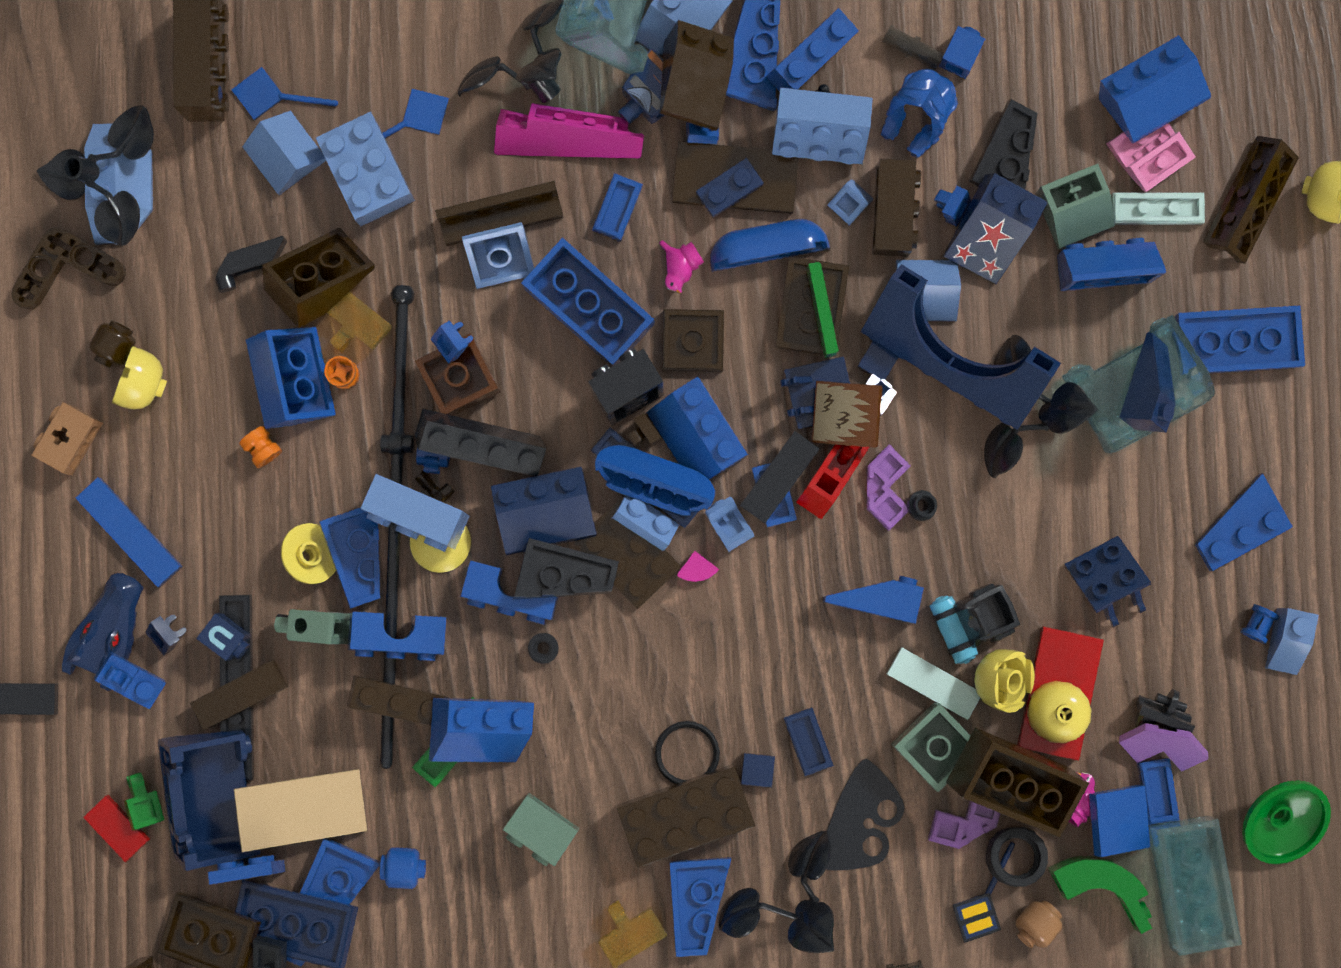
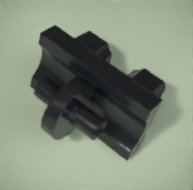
M1170 690L1167 696L1157 693L1155 701L1139 695L1136 701L1138 710L1135 719L1136 728L1145 723L1155 725L1156 722L1165 724L1163 730L1177 732V729L1192 733L1195 725L1191 724L1192 716L1184 713L1187 709V704L1179 701L1180 692L1177 690Z

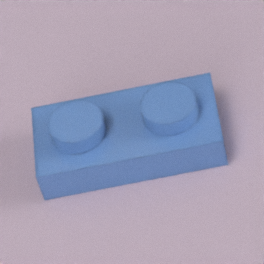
M626 495L612 517L662 551L668 547L680 525L648 503Z

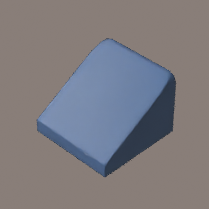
M850 180L827 206L848 225H851L873 201V198L854 180Z

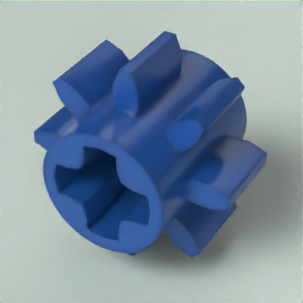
M417 447L416 463L417 465H424L423 471L425 473L440 474V467L448 468L450 457L418 450Z

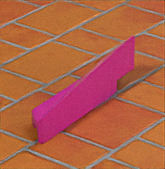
M532 103L529 115L505 109L500 110L496 124L494 153L496 155L640 158L644 135L642 133L630 132L628 130V123L621 117Z

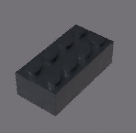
M633 348L619 357L620 363L609 368L608 365H604L591 373L593 378L588 381L591 391L611 426L664 396L663 380L644 348L638 352Z

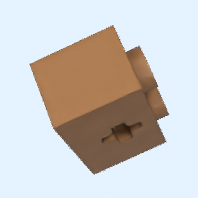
M62 402L61 406H57L52 411L49 417V422L51 423L45 433L42 432L35 440L33 445L35 450L31 456L63 474L73 476L103 422L73 405ZM63 433H66V436L69 437L67 443L61 438Z

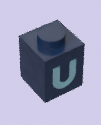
M215 613L196 639L225 661H231L235 657L240 659L250 646L247 641L252 635L224 614Z

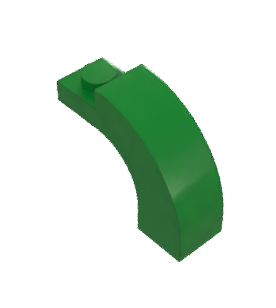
M1096 856L1072 857L1048 867L1057 888L1065 899L1069 900L1090 889L1101 888L1110 890L1118 897L1133 928L1137 932L1143 934L1152 929L1148 919L1152 918L1151 913L1144 901H1138L1149 894L1143 884L1125 868L1110 860Z

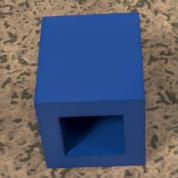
M958 26L939 67L966 79L985 38L981 37L980 33L971 27L966 26L962 28Z

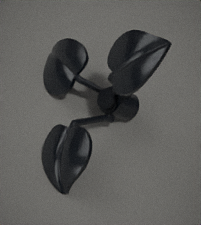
M566 0L546 3L532 11L523 21L522 28L524 31L530 30L538 53L534 61L516 73L505 64L500 63L501 59L498 56L485 59L475 65L465 75L457 94L459 97L463 92L474 90L486 84L495 76L497 71H505L520 82L526 90L532 89L541 103L553 99L561 90L555 80L557 66L562 53L559 48L543 52L537 32L539 27L549 24L557 16Z
M143 105L131 107L113 122L108 133V142L117 149L116 151L99 155L89 154L88 158H85L80 151L67 149L37 169V173L45 185L63 199L76 200L82 197L85 193V184L87 187H91L103 194L107 200L101 202L95 211L94 223L96 229L103 238L122 247L127 245L137 232L140 222V208L137 200L129 192L120 191L113 197L109 191L95 183L100 174L96 162L119 157L122 153L130 160H137L149 152L154 140V131L147 108Z
M1011 335L999 350L994 365L1009 364L1022 359L1031 351L1028 343L1019 335ZM1073 382L1062 384L1054 392L1052 399L1041 394L1039 399L1045 403L1041 406L1038 414L1039 419L1042 421L1041 424L1021 425L1016 430L1015 428L1012 429L1010 425L1000 423L991 431L985 443L984 461L987 471L992 478H996L998 475L1011 470L1021 458L1023 441L1021 436L1018 435L1019 432L1030 430L1048 431L1050 429L1056 434H1064L1080 426L1098 411V408L1091 402L1085 391L1078 384Z
M820 831L804 838L793 848L789 856V872L794 877H801V884L810 898L809 900L801 901L797 905L795 913L763 902L759 903V892L753 888H744L735 892L725 903L719 919V930L733 938L745 937L758 925L760 920L759 910L765 909L794 920L788 929V940L794 948L807 953L833 952V911L826 903L819 902V898L814 895L808 884V879H819L828 866L831 853L829 833L827 831Z

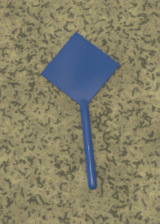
M262 67L231 89L254 120L281 100L338 106V101L282 93Z
M412 89L404 120L383 132L384 138L404 127L439 135L449 98Z

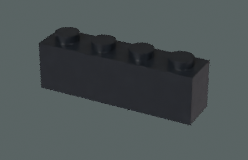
M423 408L414 435L418 450L532 476H538L547 449L542 438L538 435Z

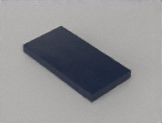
M242 880L235 912L261 921L257 936L260 935L287 942V957L329 968H345L358 912L357 906L254 881Z

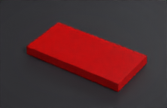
M1044 626L1041 627L1034 661V686L1031 694L1028 693L1017 743L1018 746L1079 761L1085 733L1076 740L1067 743L1049 742L1038 736L1030 726L1027 709L1029 708L1033 692L1043 684L1052 681L1068 682L1080 688L1091 705L1104 642L1103 639Z

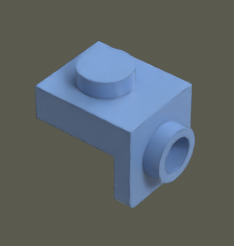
M732 497L716 501L710 509L705 511L712 527L728 552L754 537L753 531L738 510Z

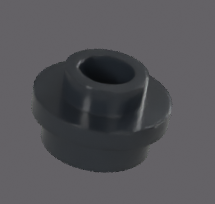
M916 491L908 498L907 509L913 519L926 521L934 516L937 510V501L928 491ZM919 501H921L924 505L922 511H920L918 508Z
M548 633L536 634L528 644L530 657L535 662L541 664L553 661L559 651L557 640ZM541 642L549 645L548 653L541 654L538 651V645Z

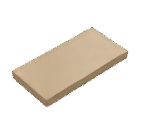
M359 769L233 789L241 852L367 831Z

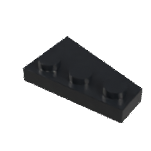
M1012 99L1007 101L971 175L970 183L979 187L985 174L996 173L1021 188H1026V182L1029 180L1030 173L1028 169L1030 152L1033 150L1038 113Z
M529 538L513 600L610 594L613 589L619 561Z

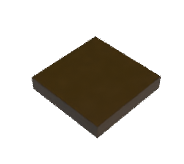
M663 309L662 371L723 372L724 310Z

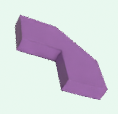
M890 444L867 466V510L887 531L908 513L907 505L889 487L910 467Z
M1145 723L1119 736V743L1137 763L1162 751L1167 754L1181 772L1208 760V751L1190 731L1177 729V732L1158 729V725Z
M969 801L966 817L935 809L928 840L960 849L980 835L996 828L1000 813Z

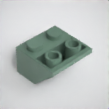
M1099 164L1041 186L1035 193L1036 196L1048 202L1042 213L1058 250L1066 245L1076 243L1115 226L1110 190Z
M528 793L503 831L508 833L506 839L515 846L521 848L525 845L532 850L531 856L544 866L550 863L555 867L577 834L579 827L534 795Z

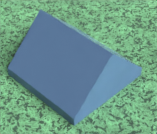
M291 111L260 121L242 146L278 195H281L326 161L321 150Z
M522 222L462 236L477 289L525 278L534 269Z
M896 260V270L902 264L928 280L923 294V307L927 320L957 321L961 292L958 264L950 260Z

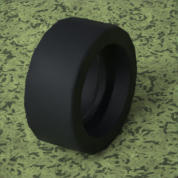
M1007 827L998 831L989 840L985 851L986 864L990 873L999 882L1008 886L1026 887L1037 882L1045 873L1048 864V850L1044 841L1034 831L1024 827ZM1012 838L1025 840L1034 851L1032 868L1022 875L1007 873L999 862L1001 846Z

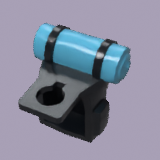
M990 583L971 591L969 598L955 602L952 596H941L929 605L933 614L932 618L936 621L948 647L947 651L952 656L955 664L969 663L978 654L976 647L988 640L991 643L1001 641L1013 634L1015 628L1020 625L1008 594L1003 585L999 584L994 585Z

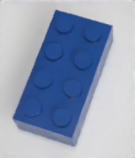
M563 237L521 282L523 288L611 367L620 363L619 357L633 349L655 325L654 318Z

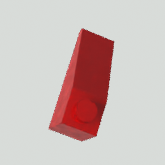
M834 444L796 503L822 519L834 504L870 447Z

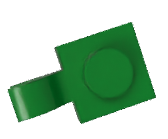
M142 773L127 776L126 782L133 798L124 800L132 830L164 821L157 791L147 793Z

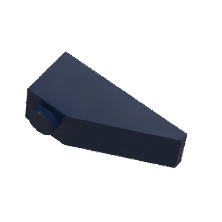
M1147 332L1119 418L1134 430L1167 433L1176 405L1168 346L1153 333Z

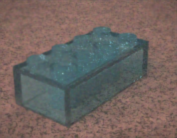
M1207 815L1150 825L1149 836L1170 949L1181 956L1242 945L1219 819Z

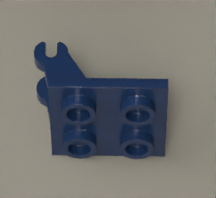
M844 356L784 370L786 379L780 380L781 387H788L793 409L787 410L788 417H795L798 429L813 426L816 381L850 383Z
M1119 536L1064 564L1094 611L1098 613L1103 610L1106 619L1110 620L1113 628L1119 625L1113 603L1125 596L1130 595L1134 606L1137 605L1139 613L1146 611L1140 590L1151 585V581Z

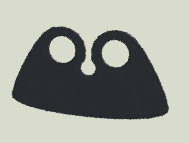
M868 759L862 760L854 769L832 815L827 830L831 840V853L826 870L859 869L882 862L889 851V840L878 829H866L863 825L864 820L871 818L879 826L891 827L897 824L903 816L905 808L898 791L884 773ZM883 800H891L897 807V813L892 819H883L878 814V805ZM868 837H877L882 842V851L877 856H869L863 850V842Z

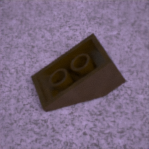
M681 20L676 22L665 39L663 46L660 114L717 131L733 65L734 38Z
M339 227L262 265L264 291L290 320L300 328L325 315L375 269V264Z

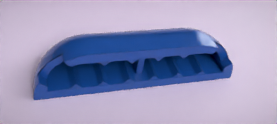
M793 219L731 231L720 237L712 248L710 254L711 272L788 258L789 256L793 257L830 250L829 240L819 225L806 219Z
M621 445L604 448L597 455L595 461L596 471L599 470L601 476L607 481L606 486L623 495L687 516L691 512L707 510L715 498V489L711 481L700 472L632 447Z

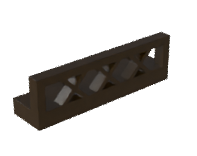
M1263 136L1256 137L1203 241L1209 248L1226 251L1239 263L1245 264L1299 159L1282 139ZM1282 156H1284L1286 160L1281 170H1279V162ZM1270 182V191L1266 197V187ZM1255 209H1257V217L1254 223H1252V215ZM1243 236V245L1238 250L1236 247Z
M555 181L435 210L446 246L462 243V236L520 222H522L524 227L564 217Z

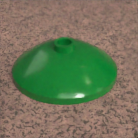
M1287 781L1269 788L1253 802L1245 816L1242 827V837L1245 846L1255 858L1269 864H1283L1301 858L1321 841L1328 829L1331 819L1329 800L1317 786L1306 781Z

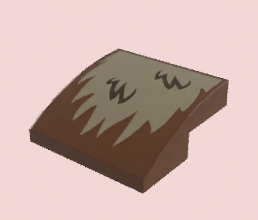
M816 381L812 442L878 447L882 386Z

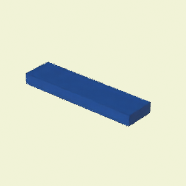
M97 477L76 497L78 502L157 587L164 585L183 567L102 478Z

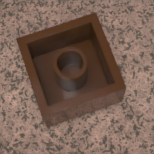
M469 333V334L463 336L462 338H467V337L470 336L471 334ZM474 338L459 358L449 364L438 349L415 360L440 413L454 416L501 392Z

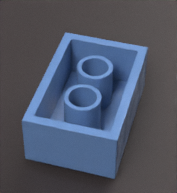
M780 88L772 155L863 165L871 128L873 98Z
M371 111L316 137L345 201L360 227L415 201Z
M375 474L360 508L368 512L367 519L389 528L390 523H394L397 525L395 531L417 540L419 535L426 537L424 540L425 544L443 552L446 551L447 547L456 549L470 517L460 509L378 474Z

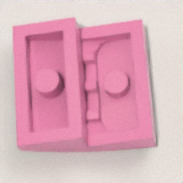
M1169 123L1133 144L1124 132L1106 143L1121 166L1144 192L1149 191L1195 158L1180 132L1175 133Z

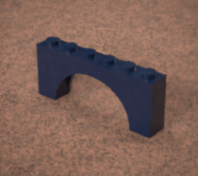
M901 264L888 281L861 333L868 336L873 342L889 349L900 359L913 364L924 374L940 381L951 391L957 392L972 401L975 406L996 416L1002 423L1018 430L1054 376L1061 362L1035 346L1022 359L1004 365L982 364L955 353L937 337L926 318L923 307V294L928 280Z

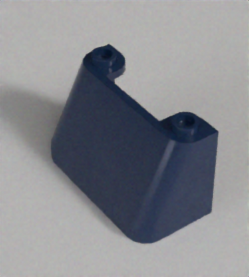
M242 730L159 739L158 750L171 846L175 859L184 870L189 871L260 855V849L241 852L233 791L235 788L247 787L243 761H247V754L252 753L249 735H245Z

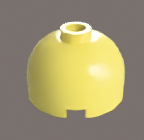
M1331 161L1318 167L1313 177H1306L1302 194L1307 195V206L1312 214L1321 220L1337 224L1341 222V161Z
M132 346L112 403L134 410L150 405L155 396L162 397L167 380L161 379L163 368L160 361L153 354Z
M998 649L984 656L975 672V688L980 699L985 704L1006 713L1016 712L1025 705L1026 702H1023L1022 699L1026 693L1031 694L1035 678L1033 663L1025 658V653L1016 650Z
M1052 681L1040 686L1031 696L1032 699L1029 702L1027 716L1030 726L1038 736L1049 742L1067 743L1076 740L1085 733L1091 722L1092 710L1088 698L1080 688L1068 682Z

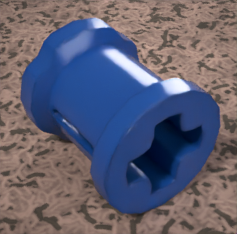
M1253 604L1251 609L1254 612L1246 628H1242L1240 632L1257 642L1266 644L1268 641L1266 636L1273 622L1278 621L1280 616L1267 608Z

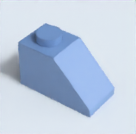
M1277 608L1276 614L1280 617L1278 621H1274L1265 668L1297 675L1313 646L1319 615L1289 608Z

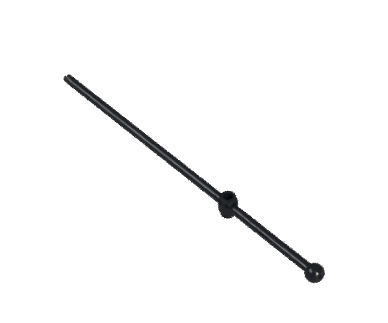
M396 285L391 291V300L396 304L392 432L390 435L382 434L380 441L381 452L390 453L391 455L390 480L401 485L403 456L405 453L414 452V436L405 435L408 305L413 302L415 297L414 290L408 285ZM390 523L388 528L385 632L390 637L397 639L400 532L395 531L396 524ZM384 652L383 682L395 684L396 659L386 658V652ZM382 715L380 765L383 769H388L392 766L394 718Z

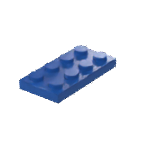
M1300 305L1186 312L1175 315L1180 375L1302 368L1305 366Z

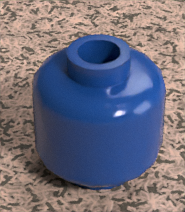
M392 847L388 850L387 855L381 856L380 880H385L388 888L414 889L418 884L419 878H425L426 860L420 859V853L417 849Z

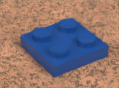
M274 855L250 858L248 859L249 865L244 866L243 860L217 864V871L208 872L209 885L286 872L284 860L275 861Z

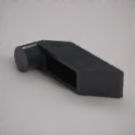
M280 236L227 253L215 278L219 293L229 292L237 288L234 277L262 269V265L280 257L287 239L284 236Z

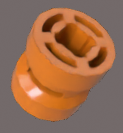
M333 357L325 365L324 373L326 379L339 389H350L359 381V369L347 357Z
M260 426L251 431L239 442L244 451L251 453L252 462L256 468L267 465L282 453L279 445L269 439L270 433L265 429V426Z

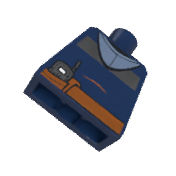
M652 48L622 86V94L628 102L617 112L628 125L632 124L641 114L651 124L665 116L660 114L663 59Z

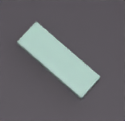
M1204 193L1111 194L1115 225H1202L1205 223Z
M902 647L886 673L967 720L980 699L975 688Z

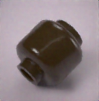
M113 320L109 324H100L89 343V349L96 354L94 360L108 368H111L113 363L117 365L125 364L132 346L134 347L136 344V340L132 336L133 331Z

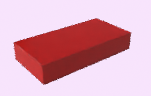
M106 795L83 817L124 862L129 861L151 840L141 829L132 830L128 815L109 795Z

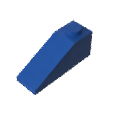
M899 576L898 581L891 580L826 595L823 598V602L916 624L924 587L916 586L918 581L916 579Z

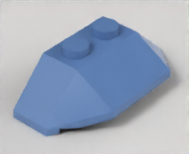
M653 0L633 40L648 50L652 48L659 56H662L664 41L678 20L712 30L733 0Z
M93 124L84 147L85 158H88L89 154L99 155L117 150L108 142V133L112 124ZM151 149L144 157L137 160H130L122 153L119 157L96 162L100 170L99 177L95 180L96 184L109 191L113 197L120 191H127L137 200L140 208L138 229L153 211ZM85 184V208L94 243L96 245L116 244L103 238L97 231L94 223L95 211L98 205L106 201L107 198Z

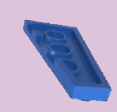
M780 0L743 1L733 36L734 57L726 92L728 97L771 111H775L777 106L776 87L768 80L766 75L777 66Z

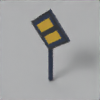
M1014 842L1009 843L1000 861L1003 869L1015 847ZM994 876L984 894L952 905L964 943L1001 930L991 899V894L998 881Z

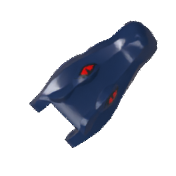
M115 573L110 576L101 596L96 600L88 614L71 635L65 648L62 672L71 675L76 666L97 674L110 652L126 660L129 659L134 643L133 631L136 627L137 612L135 609L144 589L135 578L124 573ZM100 684V688L105 689V690H107V691H111V690H112V689H110V688H108V687H106V686Z

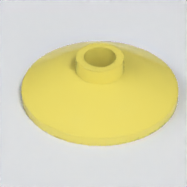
M312 523L301 524L286 534L281 545V559L286 571L294 579L304 584H319L329 579L335 573L336 569L320 525ZM303 551H306L309 554V561H306L304 559L302 554Z
M467 526L463 530L456 549L447 547L445 552L425 544L424 540L426 537L419 535L417 540L410 537V549L414 559L423 568L437 573L449 572L458 568L466 560L471 548V536Z

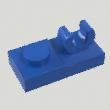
M113 652L109 653L94 677L96 682L148 709L152 707L166 684L164 679Z

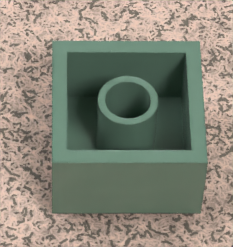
M934 702L891 745L935 791L939 792L947 784L946 781L970 735L940 703Z

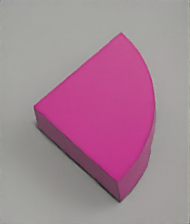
M694 551L676 576L686 581L697 582L712 577L719 569Z

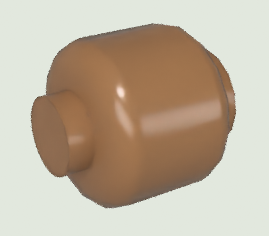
M1043 900L1041 903L1033 901L1016 919V927L1020 932L1017 936L1030 948L1034 945L1046 948L1062 930V922L1060 920L1062 915L1047 901Z

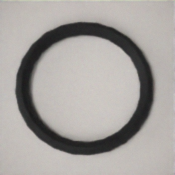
M693 721L677 722L664 730L658 738L655 746L656 764L662 775L670 782L678 784L686 781L671 775L664 767L661 758V749L665 739L679 728H695L709 738L714 752L713 761L704 774L716 770L720 757L719 744L714 734L702 724Z

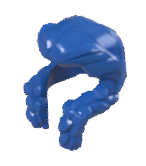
M931 69L918 70L905 76L901 89L890 101L886 113L888 117L885 119V124L881 131L882 137L887 140H894V137L898 136L902 121L906 117L904 105L909 104L922 107L931 118L932 124L925 125L922 131L917 133L910 146L907 147L911 155L916 158L922 156L931 145H935L940 140L939 137L943 133L948 117L958 105L953 83L948 78L941 76Z

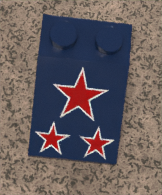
M996 173L985 174L943 257L993 284H997L1034 230L1048 202Z

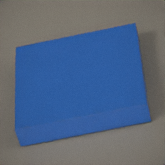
M1133 785L1089 794L1094 856L1105 857L1150 848L1146 790L1144 785Z

